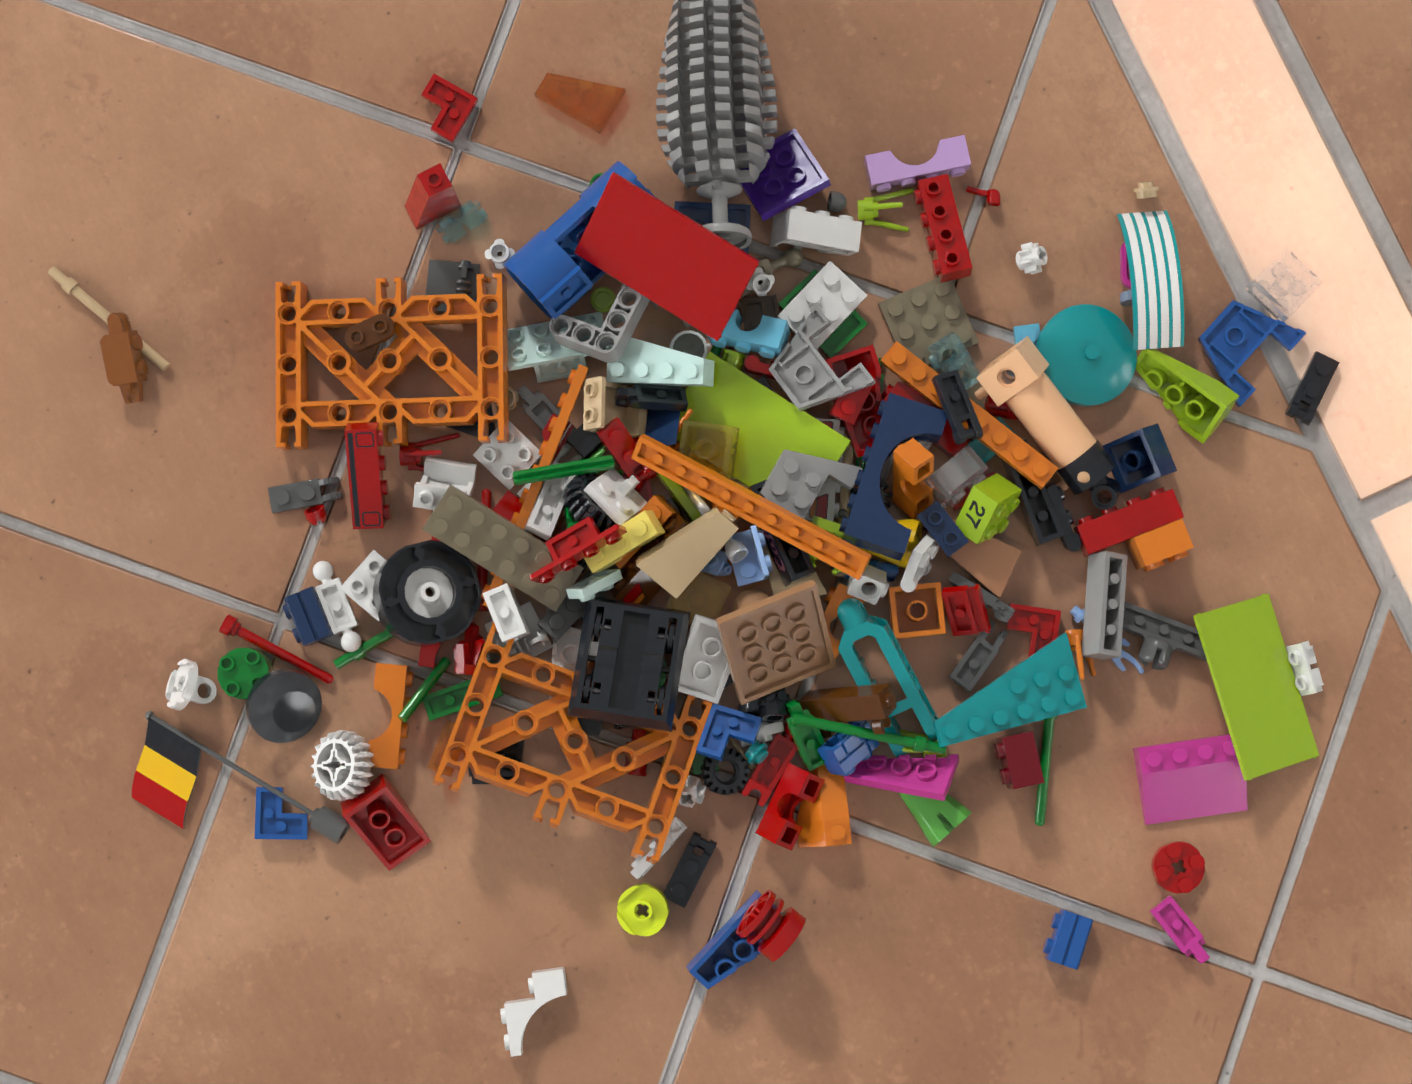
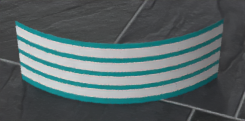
M1167 210L1117 214L1125 241L1130 272L1133 307V350L1183 347L1184 297L1176 237Z

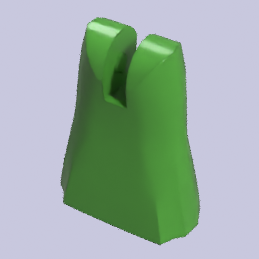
M898 792L932 847L937 845L972 813L948 793L945 801Z

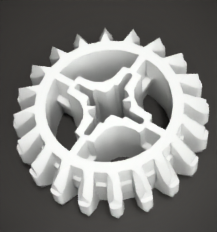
M346 730L328 733L327 737L320 738L321 744L315 746L317 753L311 755L314 758V764L310 766L314 769L311 777L317 779L314 786L320 788V793L327 795V798L332 800L346 801L357 798L358 794L364 793V787L370 785L368 777L374 776L370 772L371 767L375 765L370 760L374 755L368 752L370 745L364 743L365 738L358 736V733Z

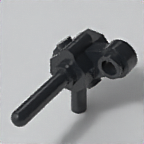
M784 687L743 705L740 703L738 711L755 716L761 715L763 722H782L788 719L786 703L793 699H790V694H786V688Z

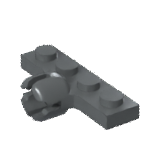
M614 564V565H612L611 567H609L608 569H619V568ZM589 570L578 582L592 576L595 573H592L591 570ZM605 591L595 593V597L606 599ZM566 595L557 611L555 612L551 609L539 621L537 626L556 643L577 620L584 619L586 601L581 602L580 599H569L568 595Z
M1124 602L1123 630L1142 638L1143 643L1138 655V660L1141 664L1147 667L1148 662L1152 663L1151 669L1164 670L1169 665L1173 651H1179L1207 662L1197 628Z

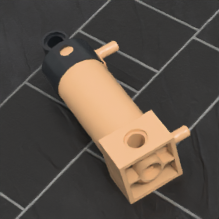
M1027 336L989 363L976 377L983 387L975 392V397L978 400H982L987 395H990L997 406L1004 402L1007 403L1051 463L1058 467L1056 472L1062 481L1057 483L1056 486H1060L1063 492L1070 488L1074 495H1078L1088 489L1091 492V500L1097 508L1102 510L1110 509L1115 505L1121 494L1119 483L1107 476L1116 466V463L1098 439H1095L1044 372L1049 363ZM1100 490H1108L1112 497H1104Z

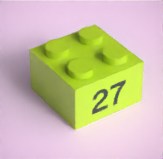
M998 473L972 487L955 524L968 539L977 545L986 539H992L995 534L1002 533L1007 528L1010 513L1020 503L1018 497L1022 489Z

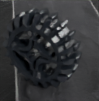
M594 472L592 474L577 475L568 483L567 488L564 490V505L569 508L568 513L575 517L574 521L580 522L588 516L592 517L599 532L602 533L616 523L584 491L586 486L598 478V476Z

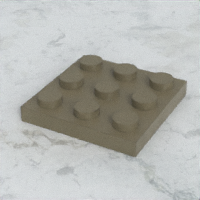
M940 277L878 303L894 343L898 341L927 365L979 343L952 280L941 283Z

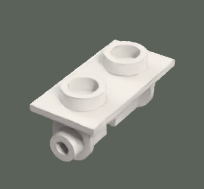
M1309 641L1286 646L1288 660L1292 666L1295 684L1300 695L1304 696L1323 691L1322 686L1324 683L1319 668L1311 669L1310 664L1317 663L1313 645L1310 646Z

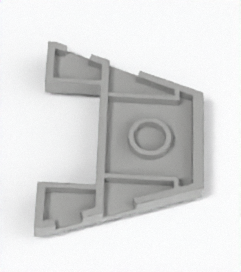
M817 305L812 307L808 318L804 323L800 324L796 335L790 343L786 344L769 368L771 374L799 411L876 383L862 363H859L841 378H838L811 343L814 337L831 325Z
M785 449L758 495L804 519L827 477L847 490H851L854 486L858 470H862V468Z

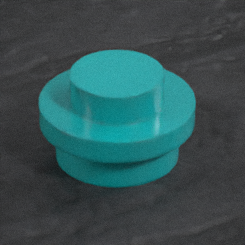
M759 740L755 741V744H752L745 753L748 762L751 765L762 763L768 756L769 752L766 751L768 745L765 742L761 743Z

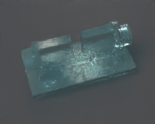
M469 200L459 207V213L453 217L447 215L438 222L439 226L435 229L439 234L445 233L441 238L446 245L450 242L453 244L467 234L462 228V225L465 223L470 231L485 222V218L488 215L483 208L477 209L481 206L480 202Z

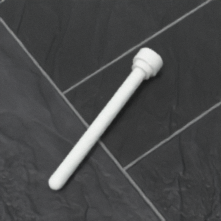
M680 485L701 515L710 511V508L700 495ZM731 537L725 543V555L731 563H738L748 555V549L741 541L733 540Z

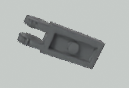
M339 477L321 480L313 479L269 487L268 492L272 513L303 509L320 504L324 505L325 502L343 499L341 492L322 495L321 487L339 484Z
M990 620V633L994 629L995 623L992 620ZM1006 630L998 634L993 645L985 640L990 633L982 631L974 639L948 678L967 692H971L999 652L998 648L1009 633Z

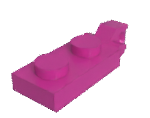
M1171 895L1167 896L1149 911L1179 950L1187 957L1192 954L1201 964L1210 958L1201 947L1206 943L1203 935Z

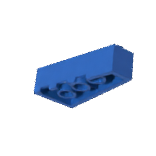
M758 890L750 896L687 964L688 971L707 989L737 971L736 969L752 961L760 954L758 946L762 938L750 945L746 941L747 937L741 938L736 934L745 912L762 895Z

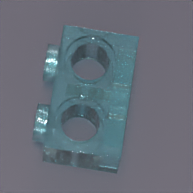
M951 332L927 347L930 356L927 358L935 370L939 369L941 374L956 369L958 371L963 370L964 374L961 379L966 390L979 382L976 377L980 372L957 334ZM951 349V356L946 360H942L943 352Z

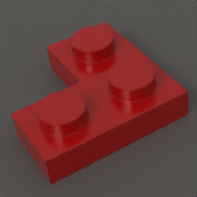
M433 74L421 94L422 98L442 108L430 129L437 135L454 143L476 106L478 98L442 77Z
M1009 604L1010 607L1015 609V612L1006 624V629L1031 633L1028 657L1058 637L1061 611Z

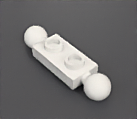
M319 561L313 567L314 577L322 581L321 585L315 587L333 634L338 635L342 633V648L348 652H354L361 646V637L356 632H353L352 628L359 626L348 596L339 589L343 585L341 578L338 577L332 580V565L327 561Z

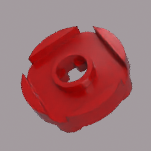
M1182 841L1170 842L1161 846L1155 852L1151 863L1157 884L1166 891L1177 894L1191 892L1201 883L1205 873V859L1193 845ZM1181 860L1183 862L1182 866L1185 869L1176 875L1174 874L1175 869L1171 866L1173 862L1178 863Z

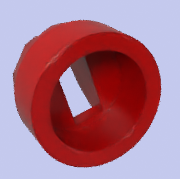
M322 504L311 506L304 511L307 521L314 526H318V521H321L323 524L327 518L326 510Z

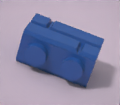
M866 720L850 721L847 723L872 729ZM836 733L818 748V752L822 760L825 761L824 764L829 773L848 776L855 771V766L859 762L869 759L873 755L872 751L880 744L876 740Z
M1060 909L1059 913L1054 914L1051 922V928H1054L1052 937H1047L1044 943L1043 953H1046L1045 959L1078 970L1094 920Z

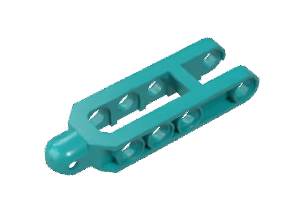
M855 598L843 600L837 610L838 618L844 628L838 650L857 686L877 684L876 680L871 678L864 665V657H860L853 644L854 641L869 635L876 638L907 697L896 703L897 707L888 716L891 721V727L884 728L885 732L901 735L900 726L894 715L913 708L929 740L936 741L937 737L933 721L938 719L888 621L869 615L860 600ZM888 743L897 758L900 755L909 753L902 751V748L905 746Z

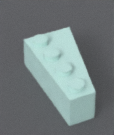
M631 337L621 358L614 363H607L606 381L621 385L639 383L713 387L715 361ZM608 345V350H610L614 345Z

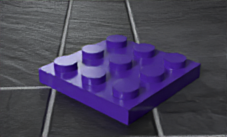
M795 128L777 137L773 149H767L770 158L754 184L752 182L741 183L742 189L763 221L831 186L829 178Z

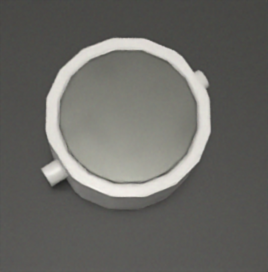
M692 330L678 333L670 344L671 349L706 358L708 348H712L711 343L706 344L705 338Z

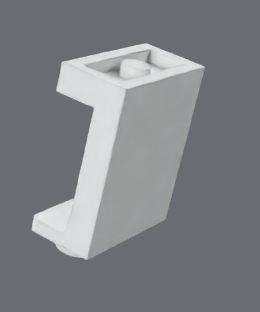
M426 456L423 477L420 482H416L414 487L413 507L434 510L450 484L467 495L472 496L475 488L477 464Z
M506 583L482 593L502 642L507 643L508 640L515 638L514 642L531 635L516 595L510 585Z

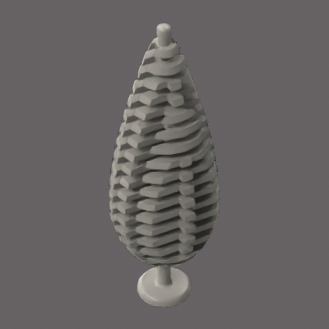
M674 0L668 31L664 41L666 51H662L661 57L662 63L666 64V67H660L659 71L660 79H666L667 82H659L657 86L658 95H667V97L656 98L657 110H667V113L656 114L657 125L667 126L668 129H657L660 142L668 141V144L661 145L665 157H670L671 160H667V164L678 175V179L688 189L691 186H700L697 188L696 193L699 196L712 200L713 223L702 226L739 249H744L751 244L752 233L745 226L728 222L727 199L737 196L742 192L741 183L752 182L754 184L759 178L760 172L763 171L770 158L767 149H773L775 142L774 136L767 137L766 133H777L778 129L777 120L766 121V118L778 117L777 105H765V102L777 101L776 90H765L764 88L775 86L773 74H764V71H772L770 59H763V56L769 55L767 44L762 43V40H765L762 28H759L761 22L756 13L754 0Z

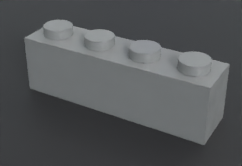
M1109 551L1088 555L1082 640L1083 657L1100 660L1121 657L1128 555Z

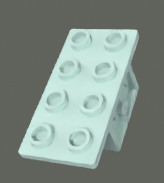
M601 312L572 317L599 328L604 323ZM550 321L508 329V370L513 371L534 367L538 383L567 378L572 368L577 370L579 364L587 367L585 357L588 355L558 344L550 331ZM568 327L560 329L559 333L565 332ZM585 336L581 341H587L591 336Z

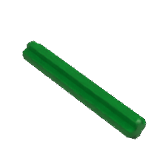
M607 455L514 471L512 477L515 485H522L613 469L615 463L613 456Z

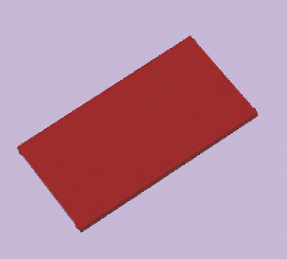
M615 172L610 175V179L574 252L716 341L722 337L725 327L760 262Z

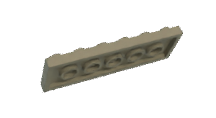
M451 484L422 528L425 532L555 612L567 595L566 589L573 586L584 569L582 565L577 563L578 565L568 571L562 570L557 573L555 579L549 583L541 584L531 581L529 575L554 561L545 542Z

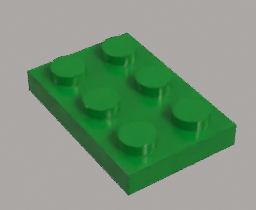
M814 269L778 303V306L784 310L819 272ZM854 310L819 348L828 358L834 357L868 323Z

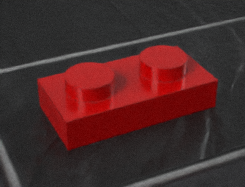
M872 386L838 397L829 414L850 425H854Z

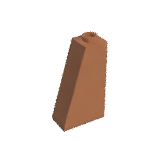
M924 526L922 530L926 531V534H925V536H926L927 533H928V530H927V529L925 528V526ZM993 537L990 540L986 539L978 545L968 539V543L949 557L939 546L938 550L984 590L997 598L1001 597L1022 551Z

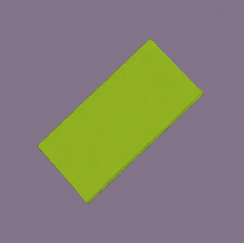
M709 352L705 359L715 361L713 387L688 386L686 389L688 400L686 412L688 409H692L693 412L677 434V441L749 487L767 480L785 449L839 462L847 447L850 446L851 440L807 412L799 411L794 404L712 352ZM680 411L679 421L686 412Z
M1269 593L1194 615L1193 618L1244 781H1250L1255 777L1320 756L1300 692L1295 684V676L1288 660L1287 650Z

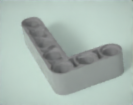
M623 283L601 328L563 314L556 319L552 318L549 328L558 344L606 363H614L621 358L650 299ZM632 300L636 301L633 305L626 306L628 302ZM618 323H625L622 327L615 328ZM568 327L565 332L559 333L560 329ZM585 336H591L589 340L581 341ZM607 345H614L610 350H604Z

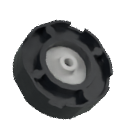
M435 540L404 546L392 554L379 569L373 586V598L381 624L398 640L417 647H427L446 642L462 634L470 626L481 603L482 592L472 562L468 557L445 543Z

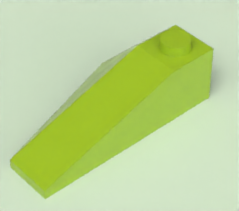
M1143 349L1137 358L1135 369L1152 390L1158 392L1165 401L1163 405L1166 409H1171L1179 419L1177 423L1181 428L1202 444L1208 440L1226 418L1239 398L1238 394L1220 381L1156 349Z

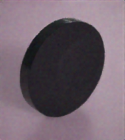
M279 669L264 675L252 687L246 701V715L252 728L265 740L275 743L292 742L306 735L317 723L322 709V697L317 685L309 676L295 669Z

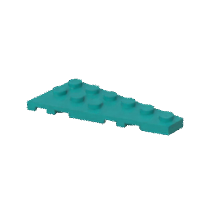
M1067 633L1061 634L1036 653L973 694L970 698L933 721L939 747L1087 708Z

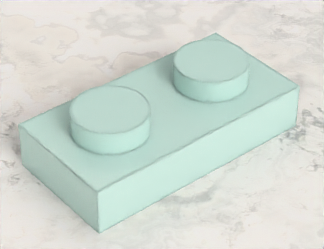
M606 569L567 588L566 592L569 599H580L581 602L595 598V593L612 589L614 583L623 578L620 569Z

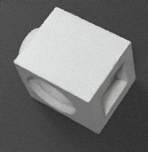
M867 565L860 580L849 577L847 594L876 605L879 598H884L889 587V583H886L887 572ZM872 582L874 585L868 586L864 583Z

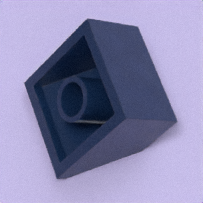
M1158 423L1141 428L1103 445L1104 449L1116 463L1112 472L1115 480L1121 487V493L1177 471Z

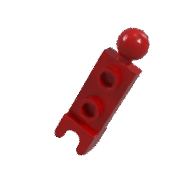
M787 722L785 724V736L783 737L778 733L775 735L766 750L769 752L768 756L762 763L757 765L741 792V795L747 796L751 790H759L761 796L758 804L761 807L767 802L788 763H790L797 751V746L793 743L794 739L787 726Z

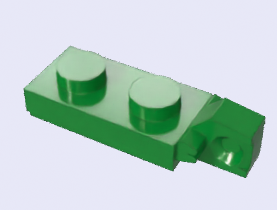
M793 699L786 703L791 716L786 719L787 726L803 763L810 772L824 764L825 761L822 760L818 748L825 742L819 729L791 723L793 713L814 717L810 714L809 710H802L800 703Z

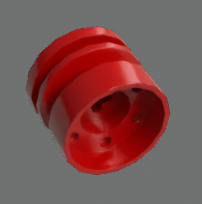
M768 890L747 909L737 928L736 934L741 938L747 937L746 941L750 945L762 938L758 951L774 962L796 940L805 925L806 918L792 907L780 913L784 906V901L781 898L775 900L776 894Z

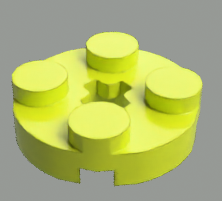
M649 883L633 885L619 898L617 919L622 928L629 934L644 937L654 935L667 921L670 912L667 898L661 890ZM641 903V905L649 907L647 910L648 916L644 914L639 916L637 914L639 910L638 904Z

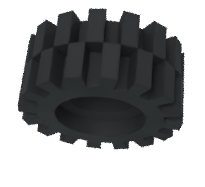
M726 748L721 761L710 757L704 758V764L701 765L700 769L702 770V774H700L701 779L704 780V785L712 792L722 795L735 794L739 789L745 787V782H748L749 777H747V774L750 773V768H747V760L737 750ZM723 761L730 762L734 767L733 777L726 782L720 781L715 772L717 765Z

